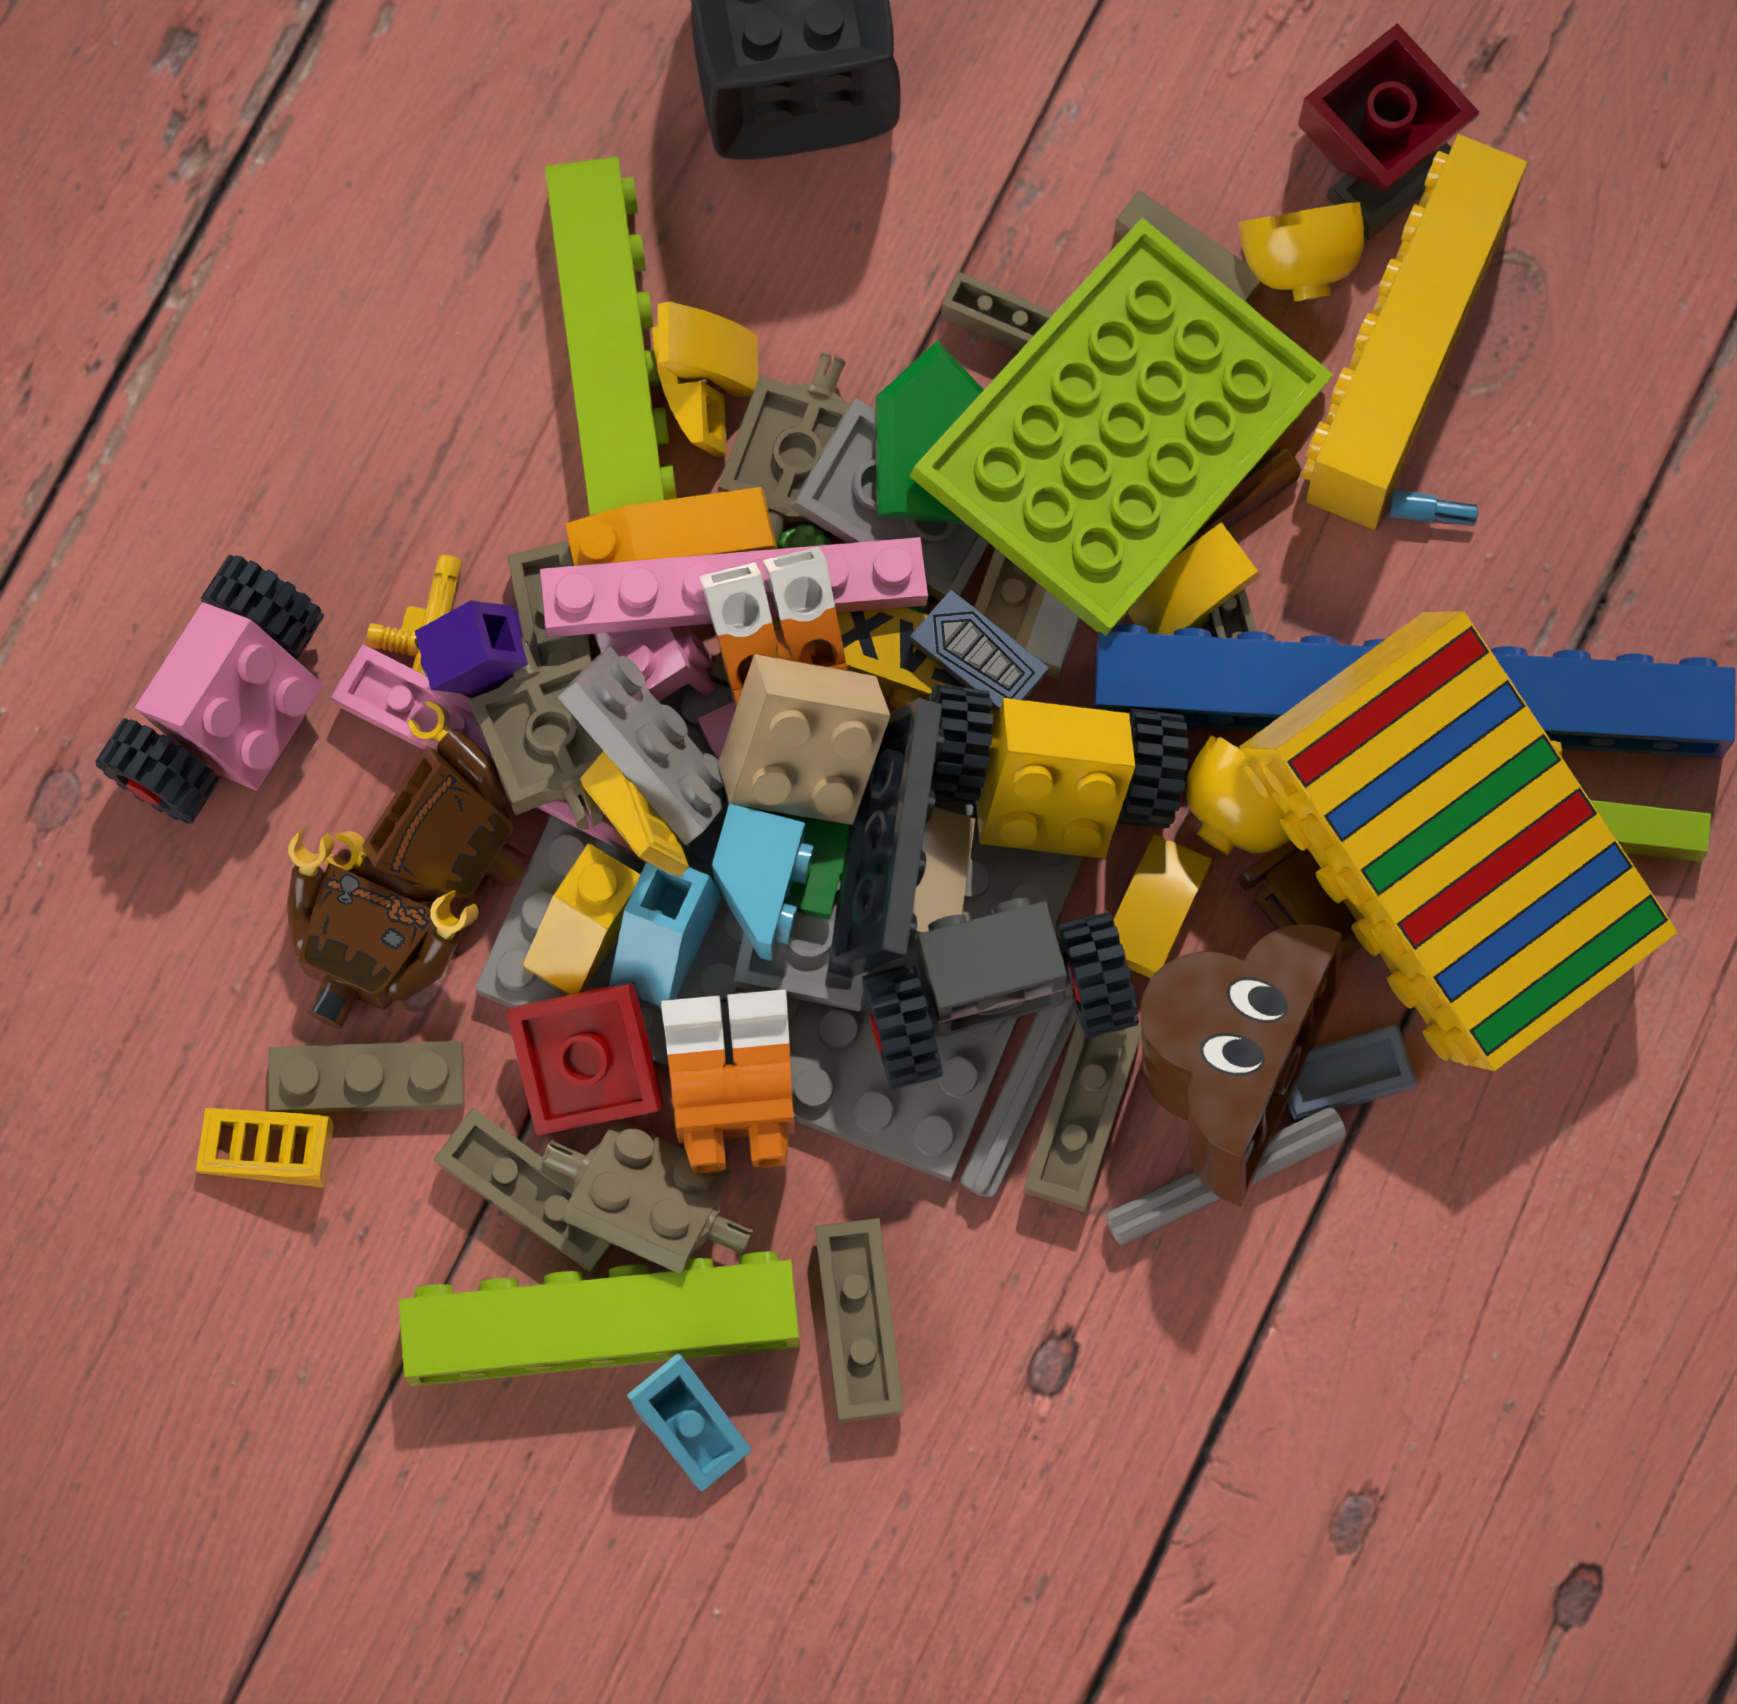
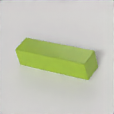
M1591 800L1626 854L1702 862L1708 853L1711 813Z

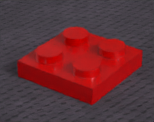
M634 981L517 1005L506 1010L536 1136L657 1112L664 1107Z

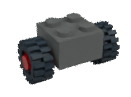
M1017 898L995 905L991 908L992 915L967 921L965 915L957 914L931 922L928 925L929 931L918 934V966L930 1007L927 1006L914 963L863 975L862 983L870 1012V1025L890 1088L893 1090L942 1077L941 1059L933 1031H937L938 1037L1061 1006L1064 1001V993L1066 997L1071 995L1073 997L1074 1008L1079 1016V1022L1086 1038L1138 1026L1139 1014L1135 1002L1134 987L1131 984V974L1126 962L1123 945L1120 944L1117 927L1114 925V920L1110 913L1105 912L1057 925L1059 946L1046 901L1030 905L1028 898Z

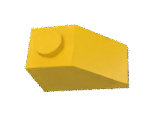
M588 843L553 895L523 962V968L566 995L584 992L619 939L624 910L641 874Z

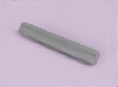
M1064 993V1001L1061 1006L1038 1011L961 1176V1184L969 1191L988 1198L996 1195L1077 1020L1078 1015L1074 1008L1072 995L1066 997Z
M1326 1108L1275 1132L1252 1184L1342 1142L1346 1136V1131L1338 1113L1333 1108ZM1195 1171L1111 1210L1107 1214L1106 1221L1114 1239L1119 1245H1125L1221 1198L1208 1190L1200 1181Z

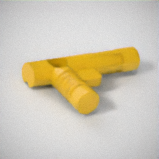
M438 555L426 609L413 606L407 607L402 628L399 630L397 628L391 629L389 626L385 628L384 625L370 623L366 637V646L377 650L382 648L383 651H395L397 654L401 652L402 655L407 653L408 656L415 657L412 669L425 675L421 666L420 649L417 648L418 642L414 631L451 611L462 560L450 555Z

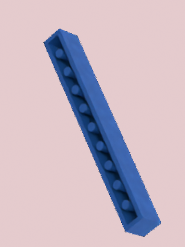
M1120 624L1116 625L1107 636L1100 631L1098 633L1094 657L1092 709L1126 713L1127 710L1132 708L1183 715L1187 728L1260 732L1385 639L1367 640L1363 643V646L1338 645L1336 638L1325 635H1310L1302 637L1300 642L1275 641V637L1272 634L1257 631L1240 633L1237 635V639L1211 637V632L1200 628H1181L1175 630L1173 635L1148 634V629L1140 625ZM1500 646L1490 650L1549 739L1561 742L1562 749L1723 758L1735 742L1736 667H1719L1716 660L1705 657H1690L1680 660L1679 664L1654 663L1652 656L1638 653L1620 655L1616 657L1615 661L1591 659L1590 653L1581 650L1557 651L1553 653V657L1529 656L1526 649L1515 646Z

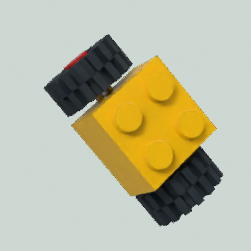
M939 684L932 688V695H929L928 701L942 704L939 726L944 731V743L942 751L933 765L930 788L935 792V801L977 805L980 844L1105 859L1117 823L1165 829L1170 828V824L1174 823L1176 819L1175 811H1179L1181 804L1179 795L1180 792H1184L1185 781L1183 780L1184 770H1187L1188 759H1185V753L1188 750V738H1185L1187 724L1184 723L1183 715L1132 708L1127 710L1126 713L1003 698L993 733L990 735V729L993 725V714L990 713L993 704L989 691Z

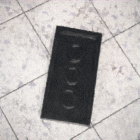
M917 698L890 713V718L853 825L849 824L828 966L829 973L853 978L905 956L907 950L913 944L917 932V917L912 913L915 891L922 881L926 869V854L921 850L924 828L930 820L935 806V792L930 788L933 765L938 759L944 743V731L939 726L942 704Z

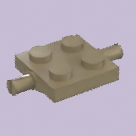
M821 353L810 385H789L761 375L759 376L718 484V493L761 487L764 490L776 545L785 522L815 524L791 509L790 506L849 406L848 403L834 393L846 362L841 357L835 355L831 364V353Z
M521 638L528 665L513 672L514 677H511L498 689L469 699L472 714L515 815L554 800L566 799L578 829H589L587 816L582 806L585 807L593 827L602 821L603 815L595 801L581 785L582 781L580 778L601 755L603 749L558 699V696L591 663V659L588 654L559 666L537 667L527 640Z
M619 1119L612 1121L601 1143L589 1151L587 1155L563 1146L552 1139L542 1157L540 1165L575 1179L574 1192L567 1203L562 1221L677 1273L682 1274L692 1252L702 1246L707 1239L743 1255L753 1234V1229H748L718 1215L720 1211V1198L727 1187L732 1170L726 1168L719 1172L694 1174L692 1173L685 1149Z

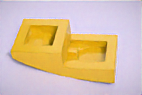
M673 302L658 304V363L686 383L710 379L735 398L753 394L758 381V336L731 320L701 309Z
M658 326L652 327L657 370L671 411L681 429L692 444L715 457L726 456L724 395L701 380L686 383L658 363Z
M1221 522L1182 551L1128 611L1127 615L1135 625L1147 628L1148 634L1173 635V632L1177 629L1200 628L1209 622V613L1260 578L1259 571Z
M1156 834L1153 835L1114 917V925L1117 927L1120 944L1123 945L1129 969L1152 978L1166 964L1190 908L1209 871L1212 862L1211 858Z

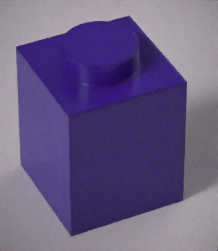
M470 600L414 631L421 653V666L428 678L431 690L473 695L528 665L514 613L509 605Z

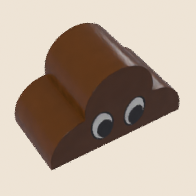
M1297 924L1279 928L1260 939L1248 952L1244 961L1218 952L1189 953L1173 959L1160 968L1151 978L1143 993L1140 1019L1143 1073L1147 1087L1155 1100L1173 1115L1188 1121L1189 1154L1193 1169L1200 1181L1213 1194L1241 1207L1306 1064L1309 1052L1315 1044L1340 988L1342 933L1312 924Z

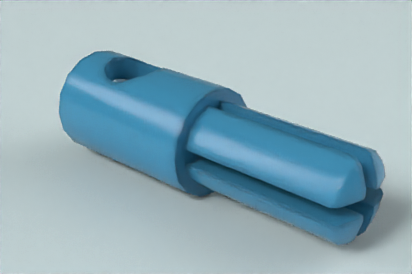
M1393 489L1388 516L1433 523V520L1474 526L1478 517V506L1476 504L1437 499V495Z

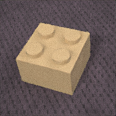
M754 654L718 762L729 803L853 825L890 718V713L877 677Z

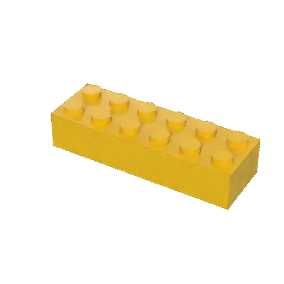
M1460 134L1457 135L1449 155L1441 151L1437 152L1425 180L1424 186L1426 188L1420 204L1414 205L1401 236L1403 241L1396 259L1391 258L1377 291L1379 296L1372 314L1369 312L1366 314L1354 343V348L1356 349L1349 367H1343L1330 398L1332 404L1325 423L1319 422L1307 450L1306 457L1308 459L1301 478L1310 481L1306 503L1372 530L1376 529L1514 209L1528 161Z

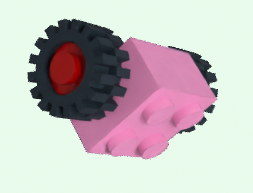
M232 554L228 555L201 596L202 604L134 707L164 734L159 735L153 728L145 724L142 726L135 720L123 718L95 761L97 768L104 771L103 774L109 779L117 781L116 784L122 789L135 794L134 797L140 801H146L162 813L164 811L171 818L180 819L187 824L194 822L219 783L220 777L216 775L258 791L324 687L321 681L297 661L324 618L321 608L312 603V599L305 593L296 591V586L289 581L284 582L279 579L278 574L269 569L265 571L258 563L252 560L248 562L242 556L236 555L234 557Z

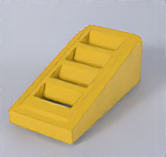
M603 751L580 778L582 781L581 785L639 858L673 876L678 875L681 877L689 866L678 836Z
M205 1108L196 1172L207 1175L325 1188L334 1124L328 1116ZM221 1126L234 1127L229 1160L216 1159ZM247 1129L258 1130L253 1161H242ZM272 1131L282 1132L278 1163L267 1162ZM296 1134L307 1135L303 1164H292Z

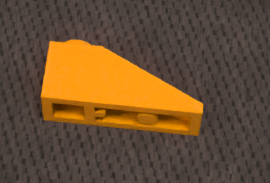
M761 487L626 505L565 523L574 566L777 549L765 493Z

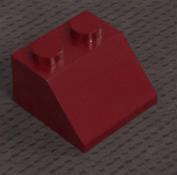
M1396 23L1304 97L1298 126L1338 170L1386 192L1476 119L1480 111L1404 29Z

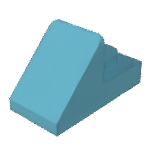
M679 1353L627 1394L629 1401L642 1422L659 1438L691 1482L701 1492L752 1451L751 1447Z

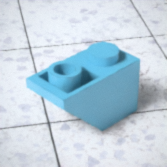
M729 804L712 863L714 882L719 891L721 890L722 896L759 958L772 961L777 942L789 944L797 916L798 907L784 904V898H789L793 881L806 883L814 854V846L804 844L806 840L804 822Z
M646 862L624 910L609 986L634 981L639 1000L662 1009L661 1001L676 999L722 899L719 890L709 875L688 868L681 877L678 875L673 876Z

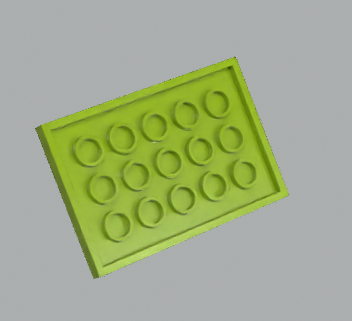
M1142 217L914 466L909 477L1096 632L1099 633L1100 631L1107 636L1325 388L1334 374Z

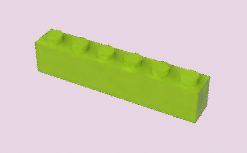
M618 156L545 166L590 516L626 505L676 499L673 466L660 467L657 447L669 444L665 407L652 409L650 395L651 387L662 386L657 370L654 349L644 350L642 330L654 327L649 291L637 293L634 272L646 271L642 235H629L627 215L639 214L634 177L621 178Z
M755 1252L741 1255L739 1257L740 1265L714 1267L713 1260L708 1258L689 1259L682 1274L675 1271L649 1274L648 1266L625 1265L611 1268L609 1270L610 1278L583 1280L582 1272L566 1271L545 1275L544 1284L518 1287V1279L495 1278L479 1282V1291L453 1293V1286L446 1284L417 1287L414 1289V1297L398 1299L404 1377L411 1387L664 1362L669 1361L677 1353L684 1359L800 1348L792 1260L779 1261L778 1253Z

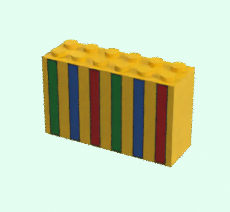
M1464 611L1422 612L1239 747L1249 761L1244 766L1247 777L1264 797L1273 796L1285 814L1280 819L1283 830L1300 850L1309 849L1321 867L1316 872L1319 883L1336 903L1345 902L1357 920L1351 925L1356 938L1371 955L1376 956L1380 954L1393 973L1387 977L1389 986L1409 1009L1414 1006L1428 1025L1423 1029L1426 1041L1444 1061L1451 1059L1453 1062L1462 1063L1465 1066L1470 1065L1496 1071L1679 933Z

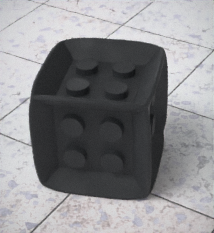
M691 0L692 36L702 97L713 146L720 157L740 160L763 159L829 149L875 138L894 129L898 124L901 107V85L898 66L893 56L894 34L889 0Z

